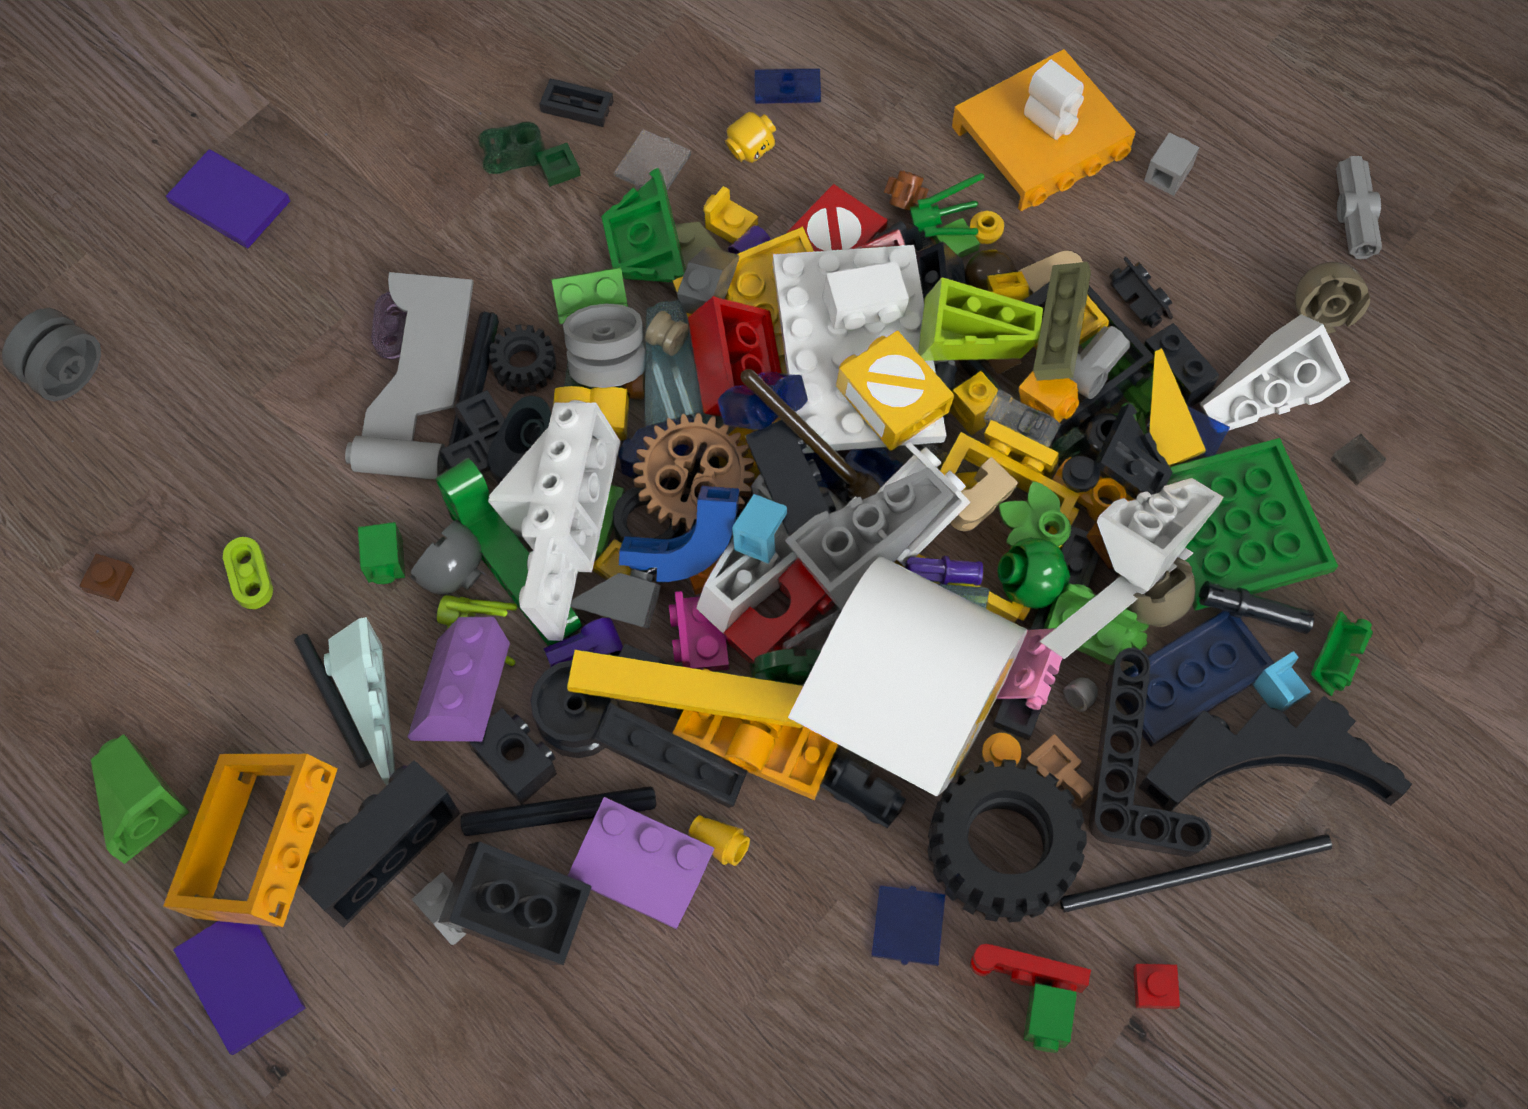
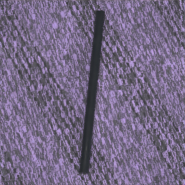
M1328 834L1319 835L1066 895L1059 900L1063 913L1331 850L1332 842Z

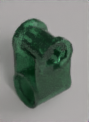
M529 121L501 128H490L484 130L478 136L479 146L484 151L483 168L486 172L492 174H501L508 170L538 165L536 153L545 150L539 127ZM492 138L494 139L495 144L491 143Z

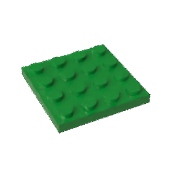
M1280 438L1170 467L1173 473L1167 485L1193 478L1224 497L1219 506L1185 547L1193 552L1185 561L1190 564L1195 578V597L1192 604L1195 611L1209 607L1199 603L1201 599L1199 598V592L1206 581L1232 589L1241 587L1248 589L1250 594H1257L1329 574L1337 569L1338 564Z

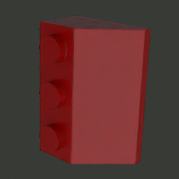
M713 296L688 317L704 414L737 419L772 411L741 381L740 376L745 369L753 370L787 403L770 310Z

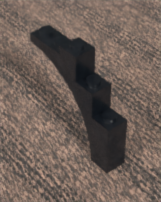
M1323 696L1297 728L1290 724L1288 717L1282 711L1270 708L1264 703L1238 734L1235 735L1230 731L1228 724L1216 715H1210L1204 710L1146 775L1138 788L1164 810L1172 811L1187 796L1214 779L1243 769L1266 766L1304 767L1332 774L1366 789L1390 806L1406 793L1412 783L1405 778L1404 773L1397 766L1385 763L1375 755L1368 743L1361 738L1350 735L1347 731L1356 720L1349 716L1348 710L1342 704L1331 701L1326 696Z

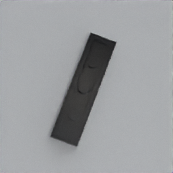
M612 703L605 706L591 739L592 742L728 808L734 807L748 772Z

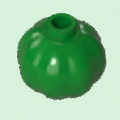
M1030 537L1017 541L1001 557L998 564V578L1002 583L1006 596L1012 602L1022 604L1028 608L1038 609L1049 606L1062 593L1070 579L1062 551L1055 543L1046 539Z

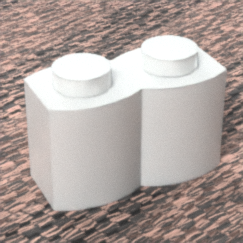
M1050 59L1034 73L1029 85L1030 96L1025 105L1024 115L1055 140L1063 134H1070L1079 120L1077 118L1078 108L1084 100L1082 96L1083 83Z

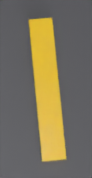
M580 650L574 651L567 686L570 692L797 728L803 727V725L788 718L803 688L801 685Z

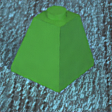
M125 734L106 742L100 748L99 753L91 759L106 849L123 864L127 863L190 813L140 749Z

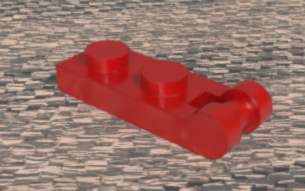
M991 944L980 945L970 960L972 971L979 976H986L995 971L1011 975L1010 980L1017 984L1034 986L1035 982L1051 985V987L1082 993L1088 987L1091 969Z

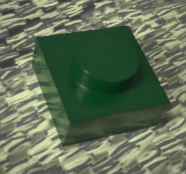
M567 142L536 153L537 162L549 187L581 176L578 163Z

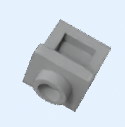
M442 872L414 896L412 901L449 943L454 945L467 933L438 923L453 885L451 880Z

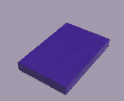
M210 149L166 195L170 204L247 249L291 201L287 193Z
M217 921L173 949L227 1051L231 1055H235L306 1009L260 925Z

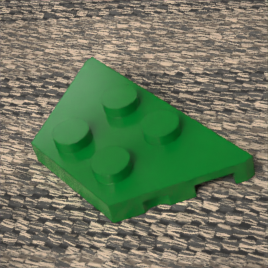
M655 168L649 173L651 179L638 191L633 187L623 196L620 203L613 205L601 216L612 267H621L623 279L673 282V280L683 277L686 270L664 177L660 169Z

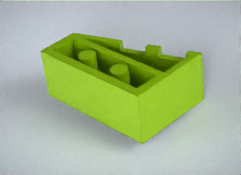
M942 277L925 297L918 354L924 361L1022 358L1039 341L1043 308Z

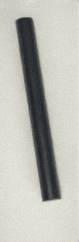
M308 634L297 636L294 642L358 767L363 768L373 762L370 753L330 676L327 675L325 666Z

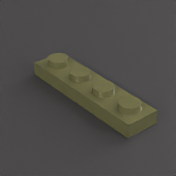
M1088 262L1052 266L1033 369L1037 381L1074 377L1091 276Z

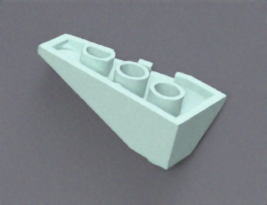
M367 617L357 619L328 639L330 653L324 654V665L327 675L333 677L370 756L387 786L389 778L395 772L383 648Z

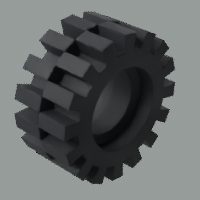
M521 324L515 325V332H511L508 327L504 329L505 337L498 333L495 337L496 344L491 343L490 346L491 353H489V358L495 378H497L498 383L502 387L506 384L508 391L513 392L516 386L519 394H525L526 387H530L531 393L536 392V384L538 383L544 388L547 385L546 378L552 380L554 376L553 370H556L557 365L551 339L548 335L545 337L544 331L540 328L535 333L533 325H527L526 330L522 329ZM520 351H531L537 356L535 362L526 367L512 366L510 358Z

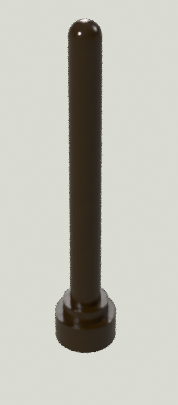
M745 369L742 371L741 381L846 482L845 487L849 490L848 496L851 499L855 496L857 498L861 496L863 500L878 492L880 484L869 473L856 472L753 370Z

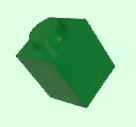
M396 522L358 527L360 568L368 583L389 584L395 579L405 578L403 537Z
M1035 984L1030 990L1023 1040L1033 1042L1034 1049L1044 1052L1057 1053L1058 1048H1065L1071 1042L1077 992Z

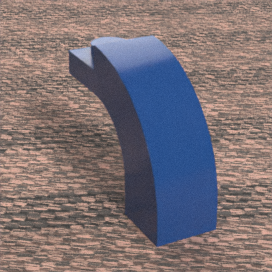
M701 486L697 499V522L692 529L684 535L673 539L624 537L619 550V565L629 566L635 570L657 568V582L678 581L704 571L721 556L729 544L733 533L732 527L736 522L738 513L739 489Z

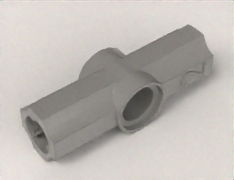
M1350 156L1348 159L1340 161L1336 167L1340 193L1337 202V218L1340 223L1345 224L1349 254L1354 255L1355 259H1368L1372 255L1379 254L1382 249L1378 225L1381 198L1378 192H1373L1368 161H1364L1362 156Z

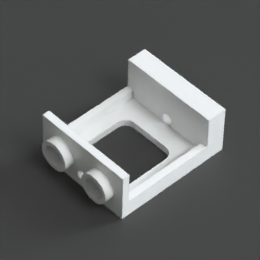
M911 442L906 447L914 455L877 493L882 492L886 485L929 467L953 492L954 497L896 559L904 567L907 558L916 557L971 503L961 492L966 487L964 483L950 470L944 475L937 469L941 461L928 448L925 447L920 452Z

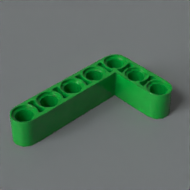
M469 458L464 459L435 478L451 519L453 521L458 519L462 525L469 528L477 537L481 545L482 561L547 646L560 642L548 640L520 608L519 595L521 588L525 586L527 580L529 552L488 502L490 493L478 468ZM571 607L563 640L582 627L578 616Z

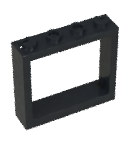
M1050 282L1022 301L1042 307V319ZM1090 285L1087 295L1109 320L1107 327L1113 326L1117 328L1130 341V348L1123 356L1132 365L1105 384L1094 398H1086L1079 403L1076 411L1070 418H1063L1056 427L1050 425L1042 440L1038 441L1029 435L1022 434L1052 450L1060 446L1066 439L1065 435L1073 429H1083L1091 418L1095 417V413L1104 407L1107 409L1113 407L1122 399L1125 391L1132 386H1135V388L1142 386L1152 376L1151 372L1155 357ZM986 359L959 360L961 366L971 377L982 371L1004 396L1001 412L1017 430V424L1023 412L981 365ZM1024 415L1019 424V430L1030 433L1029 431L1034 425Z

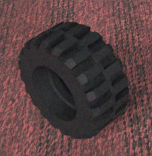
M1003 759L999 767H994V763L988 761L980 763L978 770L975 772L969 768L959 774L956 783L951 782L943 791L941 800L936 805L931 820L927 850L929 861L934 863L933 874L938 883L944 882L947 887L945 894L952 901L957 898L965 903L963 910L974 915L975 910L985 913V920L997 922L999 917H1007L1010 923L1020 922L1026 915H1029L1031 918L1041 915L1047 907H1053L1063 897L1082 867L1085 855L1082 853L1087 845V832L1081 830V825L1084 822L1081 809H1073L1071 805L1075 799L1068 788L1061 792L1056 787L1059 779L1051 773H1048L1046 778L1036 773L1038 766L1027 763L1025 768L1021 769L1015 767V760ZM992 809H1007L1015 811L1030 820L1038 830L1043 843V853L1037 865L1030 871L1021 874H1004L985 866L973 853L968 841L970 825L977 815Z

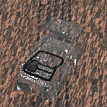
M1000 389L984 416L987 427L990 421L993 420L1048 448L1061 426L1050 415L1013 399L1012 395Z

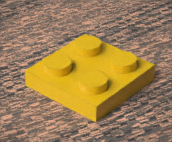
M993 420L990 421L984 432L985 443L988 447L1052 479L1058 468V452Z

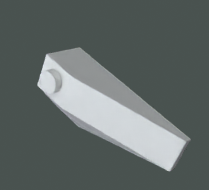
M1301 314L1271 334L1200 403V406L1213 431L1220 434L1257 422L1260 417L1273 413L1280 415L1289 412L1292 407L1305 403L1311 405L1321 402L1349 383L1350 380L1324 325Z
M1190 478L1166 485L1161 492L1151 495L1146 491L1139 493L1136 500L1128 502L1123 498L1114 501L1097 519V524L1114 571L1124 576L1132 585L1141 587L1148 592L1165 574L1219 506L1224 497Z

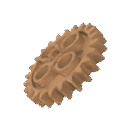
M697 413L694 422L690 423L686 415L682 414L681 424L676 425L672 419L668 418L666 431L655 426L654 434L656 439L646 436L643 438L644 445L648 450L637 449V458L642 462L635 463L633 469L635 473L642 476L634 479V486L644 488L638 494L639 501L651 500L647 505V513L650 514L659 510L658 522L660 524L671 518L672 530H676L682 522L686 523V530L688 532L696 524L697 498L695 495L700 491L701 486L738 488V509L742 510L745 502L740 496L749 497L751 495L752 489L745 483L754 482V473L745 470L753 467L754 460L752 458H743L748 454L749 446H737L741 438L739 432L728 436L729 423H725L719 429L716 428L715 416H712L707 424L702 423L700 413ZM684 444L693 451L687 456H678L673 452V449L677 445ZM706 444L707 449L700 461V473H697L694 477L688 500L681 502L680 499L688 484V473L693 471L700 446ZM719 456L727 461V465L719 469L713 468L709 465L708 461L712 457ZM671 477L677 479L680 485L674 490H666L660 485L661 481Z

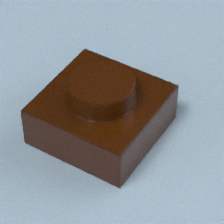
M95 554L79 587L84 592L118 602L134 568L129 563Z

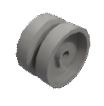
M620 304L591 305L575 311L566 318L563 330L566 348L568 349V368L570 376L577 383L588 387L608 388L629 383L643 374L646 368L645 349L642 342L644 338L643 325L640 314L633 308Z

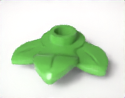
M1032 482L1028 491L1027 501L1002 502L999 505L1002 521L1008 528L1012 529L1006 541L1010 546H1013L1021 539L1030 537L1046 539L1057 546H1061L1070 536L1071 525L1068 518L1060 512L1058 496L1041 483ZM1053 526L1057 530V534L1048 533L1045 527Z

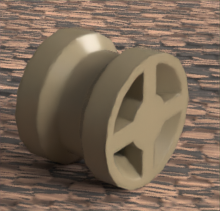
M660 311L648 326L645 341L653 346H662L665 353L673 356L683 346L689 333V325L682 321L675 322L670 314Z

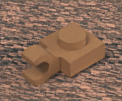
M1055 734L1026 758L1025 765L1030 763L1038 766L1036 771L1038 775L1046 778L1048 773H1051L1059 779L1056 787L1062 785L1064 789L1068 788L1075 798L1073 802L1079 807L1091 797L1089 793L1093 791V787L1076 772L1081 767L1082 761Z

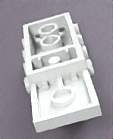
M572 400L569 403H554L548 428L493 490L488 500L517 537H523L533 549L528 556L529 571L526 584L521 588L519 595L520 608L548 640L563 641L578 572H592L620 446V439L597 403H586L580 400Z

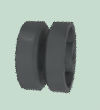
M53 308L38 309L25 316L10 332L5 340L2 351L3 365L8 372L21 382L27 383L42 398L53 402L67 399L79 392L92 378L101 358V347L98 340L84 328L76 326L62 312Z

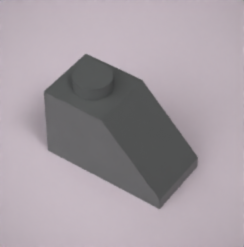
M704 247L688 262L677 292L685 313H694L713 296L725 299L740 258L739 255Z
M632 569L630 576L618 573L572 600L570 607L649 629L661 585L652 582L654 575Z

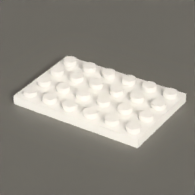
M914 245L773 254L772 264L792 409L835 451L887 447L838 390L836 381L839 366L847 357L854 354L859 356L868 350V347L875 339L880 336L888 337L897 330L918 353L924 300ZM898 261L909 297L905 316L891 323L875 322L864 324L862 327L854 330L846 328L834 330L823 294L826 273ZM925 361L936 373L934 361ZM943 417L900 446L907 445L909 442L913 445L944 442L946 430ZM808 445L807 448L802 450L803 453L814 452Z

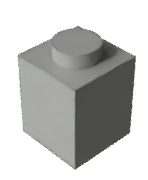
M1169 133L1151 159L1144 181L1174 196L1191 171L1200 147L1184 138Z

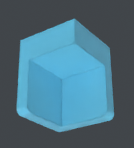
M753 494L732 527L734 550L769 564L776 553L774 534L787 515V507Z
M1294 651L1266 668L1253 684L1270 708H1276L1282 712L1307 697L1311 692L1292 668L1299 658Z

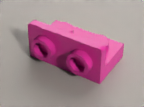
M676 591V604L669 605L671 627L679 628L680 639L672 640L675 663L682 662L683 667L700 670L704 668L710 671L729 670L726 638L716 626L696 609L700 596L683 598L682 591Z

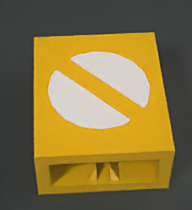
M898 330L888 337H878L870 344L868 350L859 356L854 354L847 357L839 366L836 387L890 451L949 413L954 394Z

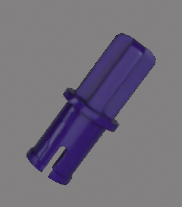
M943 555L941 559L909 557L905 563L906 569L932 582H939L941 586H946L948 583L974 584L979 586L983 578V564L981 561L950 560L949 556Z

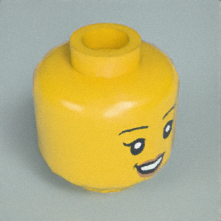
M747 112L727 128L728 138L725 140V143L738 161L746 160L749 163H753L774 147L775 139L772 133L776 131V128L765 114L759 117L754 112Z

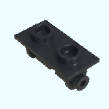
M1124 257L1123 259L1127 267L1124 270L1117 268L1109 275V278L1112 280L1111 286L1115 288L1125 302H1128L1135 295L1139 296L1129 306L1145 326L1149 325L1151 328L1158 326L1163 320L1160 316L1164 313L1171 320L1173 316L1169 306L1172 304V301L1161 287L1156 290L1151 287L1147 282L1151 279V276L1140 262L1133 265L1127 257Z
M838 757L831 768L833 772L820 785L829 791L836 800L848 803L862 812L868 820L881 824L887 829L901 813V808L906 801V798L901 796V790L879 777L875 779L871 787L866 785L865 783L871 772L850 758L844 760Z

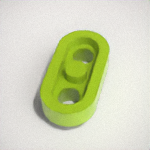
M239 537L230 541L223 551V561L232 594L244 608H261L270 601L273 595V586L263 551L255 540L248 537ZM246 556H251V559L247 563H240L242 558ZM260 588L258 594L249 596L252 589Z

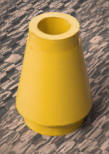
M701 815L694 819L688 832L690 837L714 847L712 855L723 865L729 863L736 866L745 856L750 844V838L744 835L743 829L705 818Z

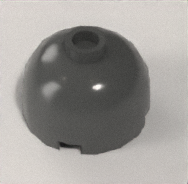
M457 519L441 533L446 539L442 537L435 544L432 542L411 570L412 575L409 576L422 588L434 594H452L461 587L469 590L482 574L477 570L482 559L481 545L471 530L462 525Z

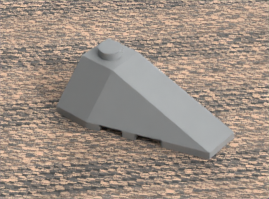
M928 467L886 485L882 492L863 500L861 496L849 501L850 505L830 514L828 511L815 515L790 535L785 542L842 611L856 585L870 565L881 556L894 562L954 495Z

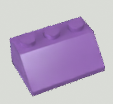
M458 617L437 640L409 730L408 738L410 741H483L510 645L494 617Z
M604 797L568 877L592 886V891L677 929L699 885L714 847Z

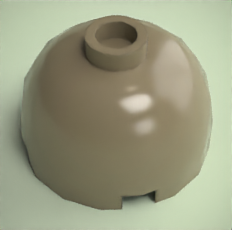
M1341 262L1322 263L1308 270L1301 277L1295 291V306L1298 315L1302 314L1322 323L1328 334L1336 332L1333 328L1335 326H1341L1346 323L1347 327L1355 324L1365 314L1370 304L1368 287L1362 276L1356 269Z
M1177 557L1173 562L1177 566L1170 573L1167 570L1165 577L1156 582L1148 592L1144 594L1136 592L1133 595L1138 599L1127 607V610L1137 614L1136 621L1164 627L1180 619L1190 610L1195 597V578L1188 562Z

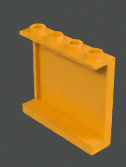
M1065 49L958 104L954 108L952 128L958 136L969 132L1020 195L1018 205L1020 212L1030 206H1039L1050 195L1058 191L1068 190L1076 181L1087 175L1090 177L1097 174L1103 166L1114 160L1118 162L1124 159L1131 151L1136 133ZM1050 59L1084 85L1082 93L1084 100L1078 108L1077 114L1078 123L1070 134H1063L1057 140L1024 115L1025 105L1030 96L1029 85L1034 73Z

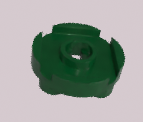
M783 649L759 655L754 658L755 665L749 664L750 678L794 685L805 684L821 651L806 649L807 656H795L794 649Z

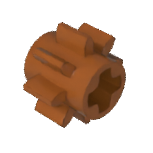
M904 170L899 171L897 178L889 177L884 193L891 195L889 204L910 211V207L915 206V204H918V200L924 199L927 196L929 189L922 187L924 178Z

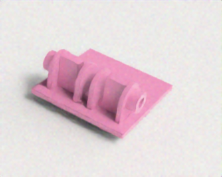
M1055 628L1027 630L1018 655L996 699L1026 698V706L1035 710H1040L1041 705L1047 703L1051 690L1049 685L1055 682L1053 675L1058 674L1062 657L1039 641Z

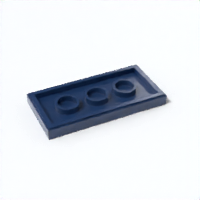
M1222 611L1148 656L1150 660V675L1142 730L1143 737L1151 747L1196 720L1204 710L1206 712L1211 711L1253 685L1261 673L1274 664V661L1241 618L1232 617L1229 612ZM1135 665L1122 671L1130 677L1138 676V669ZM1117 699L1127 715L1133 714V706L1128 700Z

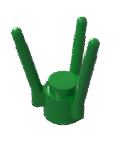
M979 173L929 198L920 199L917 206L910 207L912 222L918 227L919 233L924 232L925 238L936 235H977V228L936 227L942 224L941 216L975 208L978 206L977 201L961 203L939 209L938 204H932L983 180L985 175Z

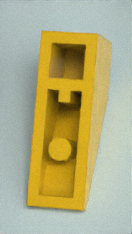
M1162 349L1155 351L1149 432L1157 444L1159 454L1165 458L1169 467H1172L1205 453L1206 449Z

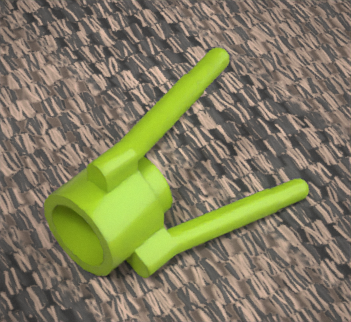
M444 595L437 610V621L440 624L447 625L448 629L458 617H475V613L505 617L508 614L507 610L515 611L517 605L515 603L473 600L465 597L458 598ZM506 656L505 663L509 666H514L515 660Z

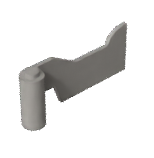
M389 272L388 284L390 295L396 306L407 313L398 371L367 408L362 436H355L353 442H348L345 460L347 464H351L353 472L435 480L445 470V463L440 456L441 449L445 448V445L413 441L416 421L419 415L455 407L474 282L470 279Z

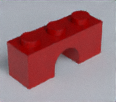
M799 558L777 579L780 591L791 600L788 610L782 616L766 618L750 606L724 632L727 643L749 664L755 665L754 658L759 655L783 650L793 639L799 641L811 628L810 622L819 613L824 615L835 605L834 601L817 583Z

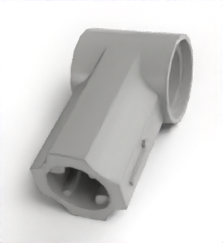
M1104 326L1080 354L1077 353L1074 377L1069 379L1077 383L1078 393L1088 399L1094 398L1101 391L1107 380L1108 372L1130 348V341L1117 328Z

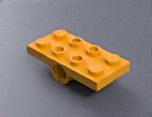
M683 710L672 733L747 770L753 775L814 801L839 744L805 726L797 728L690 710Z

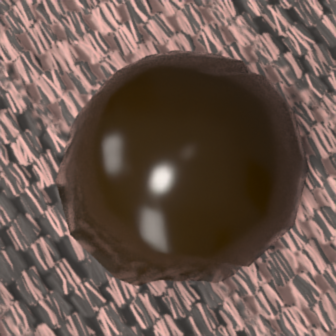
M996 249L982 250L967 263L965 268L966 285L988 291L987 276L1016 272L1015 265L1011 258Z

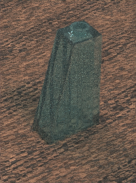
M679 300L660 302L646 310V332L651 321L660 311L670 314L675 322L682 321L689 325ZM690 328L683 346L673 356L665 353L662 346H653L646 342L645 427L647 437L656 439L654 434L655 426L666 431L668 418L672 419L676 425L681 424L682 414L686 415L690 423L694 422L697 413H700L702 423L707 424L714 415L704 414Z

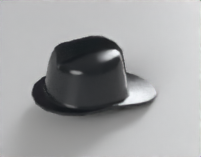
M531 395L517 401L512 406L504 423L494 437L488 452V463L490 469L498 477L505 478L548 428L552 412L548 403L541 397Z

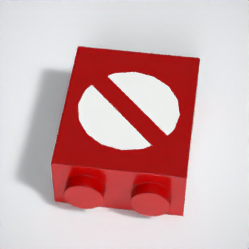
M833 184L787 233L803 227L814 252L855 249L886 230L888 220Z

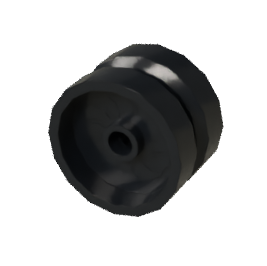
M570 660L557 663L541 675L534 685L530 702L534 721L547 746L562 756L583 758L593 756L605 749V747L592 742L591 739L605 706L609 703L620 706L618 699L568 691L567 686L573 661Z

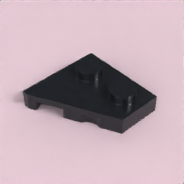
M1129 403L1121 407L1093 465L1136 496L1146 491L1151 495L1161 492L1163 487L1167 485L1173 472L1165 458L1159 454L1157 444L1150 432L1143 433L1133 416L1138 412Z

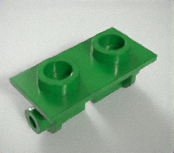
M1343 611L1338 612L1332 627L1329 629L1328 637L1311 672L1313 678L1329 696L1333 695L1334 690L1343 691L1345 686L1351 685L1360 660L1357 656H1350V654H1363L1369 639L1373 635L1371 630L1372 624L1369 621L1357 619L1356 623L1351 622Z

